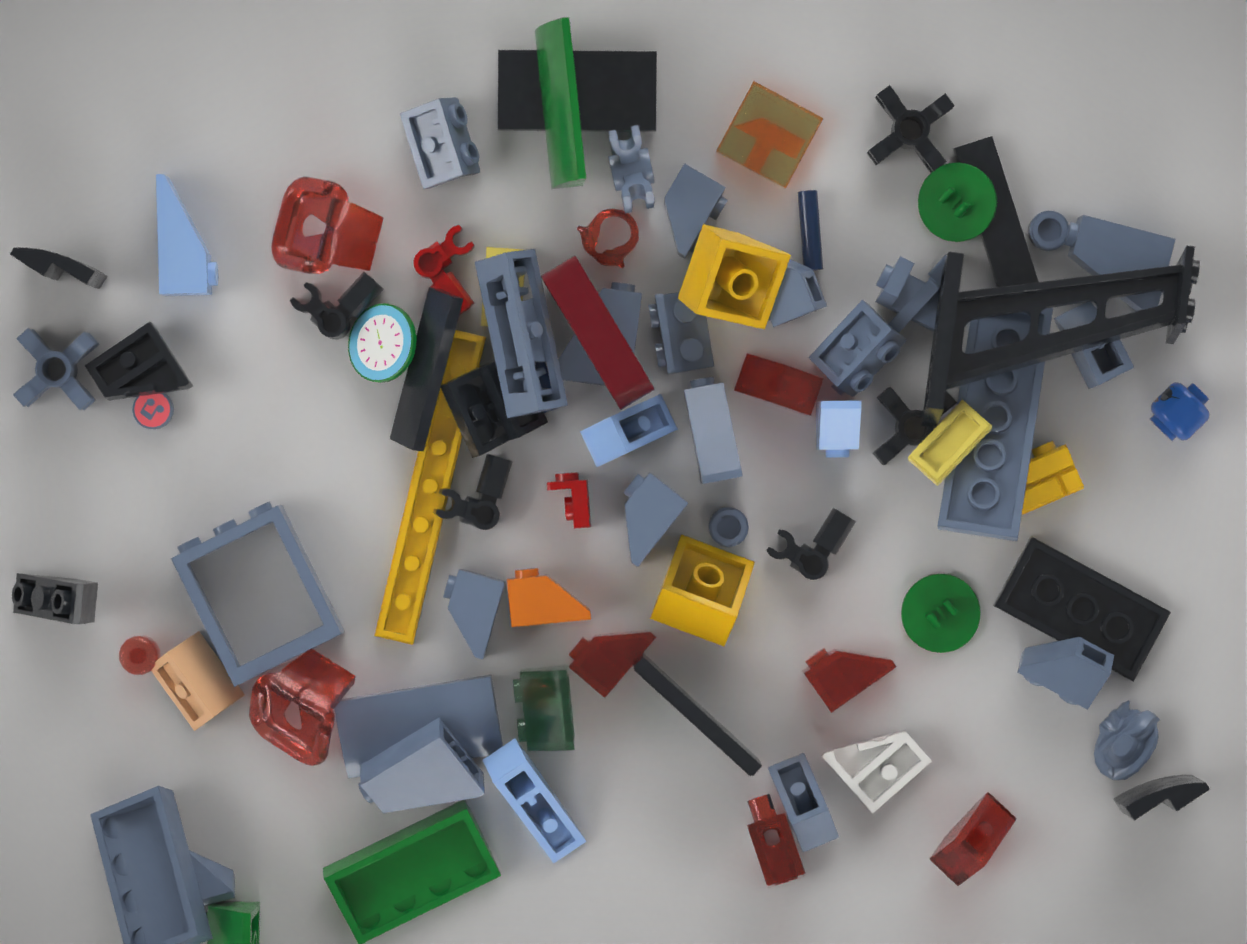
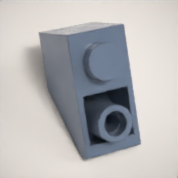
M685 163L664 197V204L677 253L684 259L689 251L694 252L702 225L707 222L709 217L717 220L728 201L722 197L726 187Z
M789 260L768 319L769 321L771 320L773 327L827 307L813 269L794 260Z
M1086 302L1053 319L1059 331L1091 323L1096 318L1097 308L1092 302ZM1121 340L1071 354L1088 389L1101 385L1134 368Z
M1075 637L1025 648L1021 654L1017 673L1023 675L1031 684L1044 686L1057 693L1065 702L1079 705L1088 710L1111 675L1114 655L1081 637Z

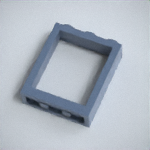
M270 501L250 510L248 513L251 519L239 525L233 519L214 528L215 537L201 543L199 537H196L177 547L180 554L171 558L234 687L345 632L283 505L273 508ZM273 522L324 625L240 666L190 563Z

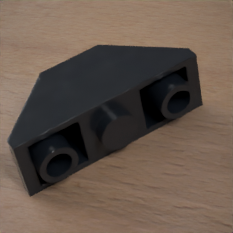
M17 573L16 584L12 589L13 613L69 624L95 622L98 583L80 579Z

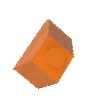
M538 568L515 570V578L507 579L511 627L591 619V610L549 575H539Z

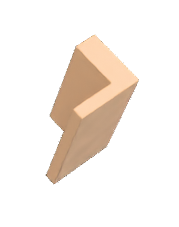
M200 631L168 651L149 666L152 673L194 731L245 695L238 685L234 687L223 663Z

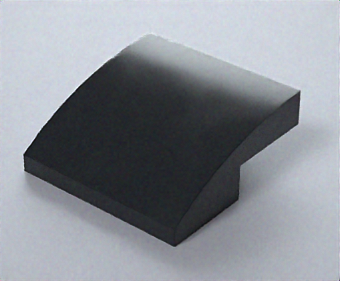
M14 247L10 255L42 276L56 281L66 271L84 284L100 289L108 277L82 262L42 249Z
M495 360L441 385V390L472 458L481 456L510 440L520 438L548 423L544 412L507 418Z
M1175 775L1140 784L1125 791L1113 800L1122 813L1135 821L1162 802L1173 810L1179 811L1210 790L1206 782L1193 775Z

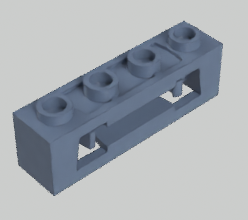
M535 249L506 252L476 261L475 267L507 418L535 414L567 406V398ZM527 273L533 298L522 301L520 296L528 294L529 290L527 287H519L518 278ZM536 362L547 363L551 388L541 387L539 376L546 374L544 368L535 369Z

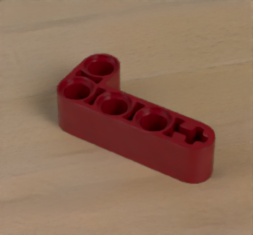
M573 256L541 275L544 284L562 311L619 409L622 410L654 391L655 389L577 257Z

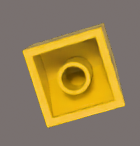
M703 224L678 299L695 314L765 330L791 255L738 232Z
M681 534L650 619L724 647L737 619L755 562Z

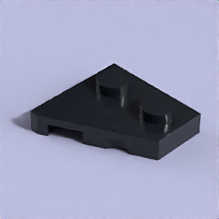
M148 322L85 365L101 393L109 401L187 390L193 387L188 376L152 322Z

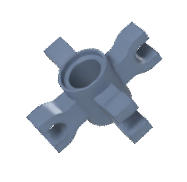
M638 125L631 126V138L625 141L618 139L616 130L608 131L612 156H608L615 190H621L622 192L621 198L625 214L632 212V201L635 199H644L647 209L654 208L655 203L651 184L655 183L648 148H641L642 140Z
M27 328L16 338L37 360L35 365L36 376L13 394L23 407H30L50 387L61 388L79 410L85 411L96 401L91 393L76 379L78 373L77 363L100 345L89 332L86 333L84 331L63 352L52 351L34 329ZM59 358L64 362L66 371L61 379L54 381L48 375V365L52 360Z

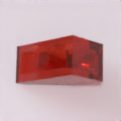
M747 353L734 391L809 417L812 414L824 378Z
M650 630L596 634L589 641L582 637L568 654L573 659L568 667L605 698L655 640L656 635Z
M822 648L805 660L808 667L802 672L832 713L897 666L890 658L840 649H832L830 652H827L825 648Z
M987 792L947 833L929 860L959 886L985 867L1017 818Z

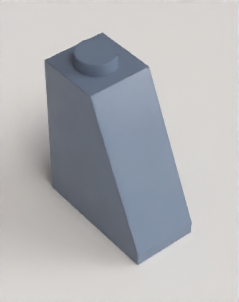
M1082 215L1077 218L1076 223L1070 222L1064 245L1070 246L1068 257L1093 276L1169 266L1176 239ZM1155 291L1119 298L1135 311H1140L1158 306L1162 292Z
M612 282L611 289L602 288L599 296L633 353H635L642 293L635 292V285ZM574 333L558 359L562 379L564 381L606 386Z
M714 377L690 381L691 389H686L683 392L701 484L743 477L724 383L715 384Z
M439 717L360 765V783L358 784L360 792L367 802H374L383 813L473 799L485 794L484 773Z

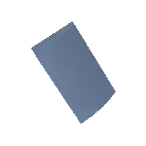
M492 675L340 699L333 702L348 779L360 777L361 764L438 717L471 758L488 756L503 746Z
M156 786L90 814L123 944H201L213 939L173 790Z

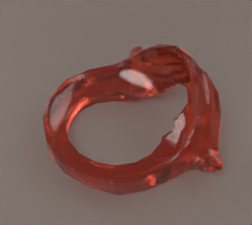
M619 209L602 210L595 215L587 226L577 227L581 234L585 251L599 264L604 266L624 268V258L635 248L639 241V229L636 221L629 213L625 214V211ZM613 216L625 220L631 230L629 241L612 250L607 249L603 253H597L595 247L598 242L597 239L602 222L606 218Z

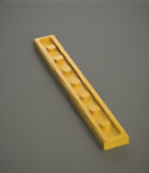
M455 330L441 385L480 366L486 337ZM441 387L424 451H418L374 635L411 645L415 641L443 523V518L436 516L433 511L434 508L446 510L448 496L439 494V491L443 488L451 489L463 438Z

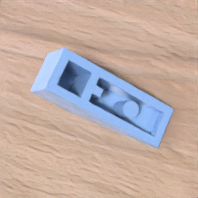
M156 174L159 294L163 296L212 295V286H218L217 262H211V254L170 178L164 174Z
M516 738L483 759V763L497 789L553 863L586 842L574 821Z

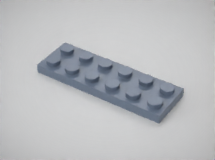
M1047 308L1040 313L1038 333L1040 335L1050 334L1053 308ZM1025 312L970 321L965 353L972 354L1023 340L1029 333L1030 316ZM1045 361L960 386L957 404L963 399L992 425V430L945 478L938 530L1018 541Z

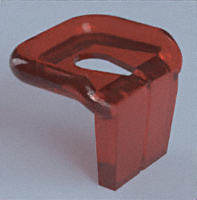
M306 176L299 177L288 186L284 193L272 237V256L280 267L307 274H321L328 271L332 264L370 271L384 217L349 202L345 189L333 181ZM309 215H314L326 224L323 234L304 236L303 224Z
M310 649L278 673L264 674L255 682L251 692L249 707L250 722L262 738L299 762L309 766L320 765L326 760L329 752L335 721L333 709L354 685L356 676L338 664L333 663L314 649ZM291 702L299 706L301 729L291 726L285 718V712Z

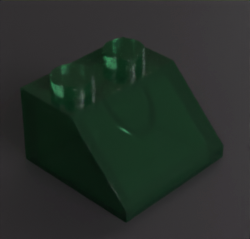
M568 665L521 669L520 679H513L515 703L523 702L524 718L517 719L519 742H527V751L575 750L576 742Z

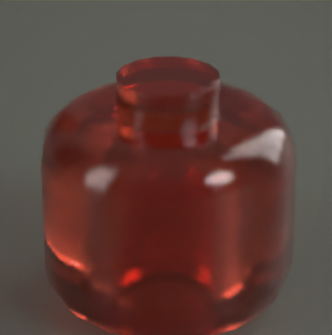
M137 635L127 639L121 645L119 651V661L122 667L133 675H144L152 671L155 667V661L160 658L158 644L151 637L145 635Z

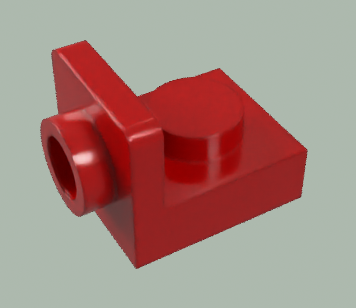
M579 472L555 474V482H547V490L571 489L572 497H564L566 521L573 520L574 529L590 528L588 480H579Z

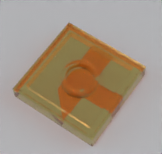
M753 81L716 152L786 189L823 118Z

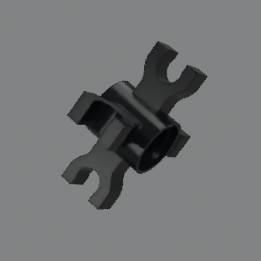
M890 85L879 92L875 99L894 123L891 127V134L868 150L867 155L875 165L879 164L901 147L903 149H914L930 173L944 165L946 160L931 143L928 135L930 133V125L955 107L945 93L920 112L918 110H907ZM908 119L916 121L921 128L920 137L915 140L906 139L900 131L902 121Z
M888 387L876 397L896 419L895 434L872 453L882 465H886L907 445L918 446L934 430V427L925 426L924 434L919 439H910L905 434L904 424L912 416L922 420L923 410H910L891 387ZM948 391L945 394L942 415L957 403Z

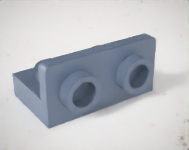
M457 97L439 98L400 113L423 189L433 188L463 176L480 173L478 164L479 152L476 145L471 141L466 125L468 121L467 114Z
M679 292L655 295L656 304H650L648 307L652 328L660 327L662 343L655 344L658 367L666 366L667 374L714 367L706 316L695 314L678 299Z
M861 300L809 356V359L838 389L854 397L858 392H862L869 387L873 381V376L886 363L891 362L897 357L906 339L902 334L894 330L867 302Z

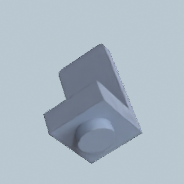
M900 256L893 267L886 264L876 283V286L882 289L875 302L899 313L926 283L910 275L915 263ZM939 290L911 319L933 332Z

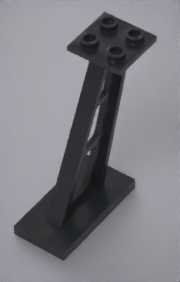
M1187 245L1174 266L959 292L964 254L948 251L941 274L921 426L937 427L944 409L947 389L1168 326L1166 343L1174 344L1180 333H1186L1187 325L1192 323L1194 316L1195 299L1189 298L1192 284L1197 283L1200 269V260H1193L1195 246ZM1155 291L1163 293V302L1159 306L1113 318L1105 317L1106 302L1111 298ZM1085 302H1094L1097 305L1096 318L1089 324L1047 335H1040L1038 333L1040 313L1047 308ZM1025 312L1030 316L1029 333L1023 340L972 354L963 352L964 329L970 321Z

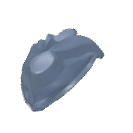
M1129 700L1123 702L1118 709L1112 710L1109 716L1099 725L1100 734L1094 749L1095 764L1103 775L1112 780H1126L1137 773L1150 759L1156 749L1159 738L1157 723L1160 720L1159 717L1148 710L1143 712L1137 709L1130 710Z

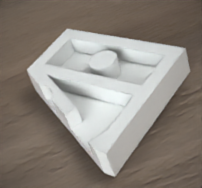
M905 730L828 750L822 754V757L872 813L878 810L932 762Z

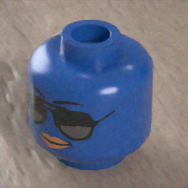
M1174 382L1151 404V411L1154 415L1150 420L1171 441L1176 437L1179 440H1188L1208 421L1210 414L1204 404L1209 398L1194 383L1186 388L1183 384Z

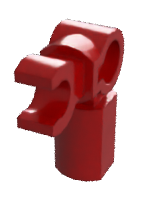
M457 225L448 230L444 242L439 244L436 241L428 248L420 250L415 255L413 261L416 272L426 279H431L433 282L430 287L439 288L463 298L461 315L475 303L452 271L446 274L444 269L453 263L451 261L452 257L469 254L475 245L471 241L464 247L455 246L453 239L456 234L463 230L460 225Z

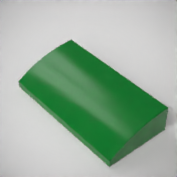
M564 17L547 22L535 30L551 189L583 186L586 181L569 17Z
M461 800L323 868L324 880L358 944H363L501 876L497 863L466 800Z

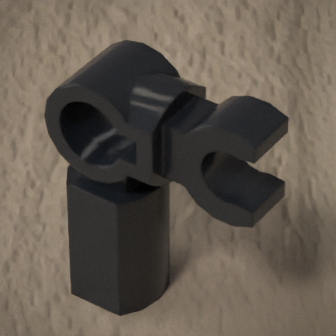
M364 271L337 300L340 303L337 307L330 301L322 302L320 290L308 282L304 284V287L312 295L310 302L301 304L300 301L293 297L290 302L296 310L310 313L312 315L310 321L318 327L323 335L337 340L342 339L348 334L351 325L350 319L353 316L358 318L383 291V288Z
M487 454L476 492L479 493L478 499L467 496L465 500H462L460 495L454 490L443 488L440 489L439 494L450 497L452 505L446 511L434 508L433 513L444 519L460 516V522L481 530L493 528L497 525L500 517L496 501L497 498L502 499L513 461Z
M832 508L813 539V542L817 544L814 549L805 543L801 547L796 545L791 533L779 529L777 534L786 539L787 548L782 552H777L775 549L768 547L766 551L775 559H789L792 561L790 567L800 572L805 578L817 580L827 573L829 568L828 556L830 553L837 554L856 521L837 509Z

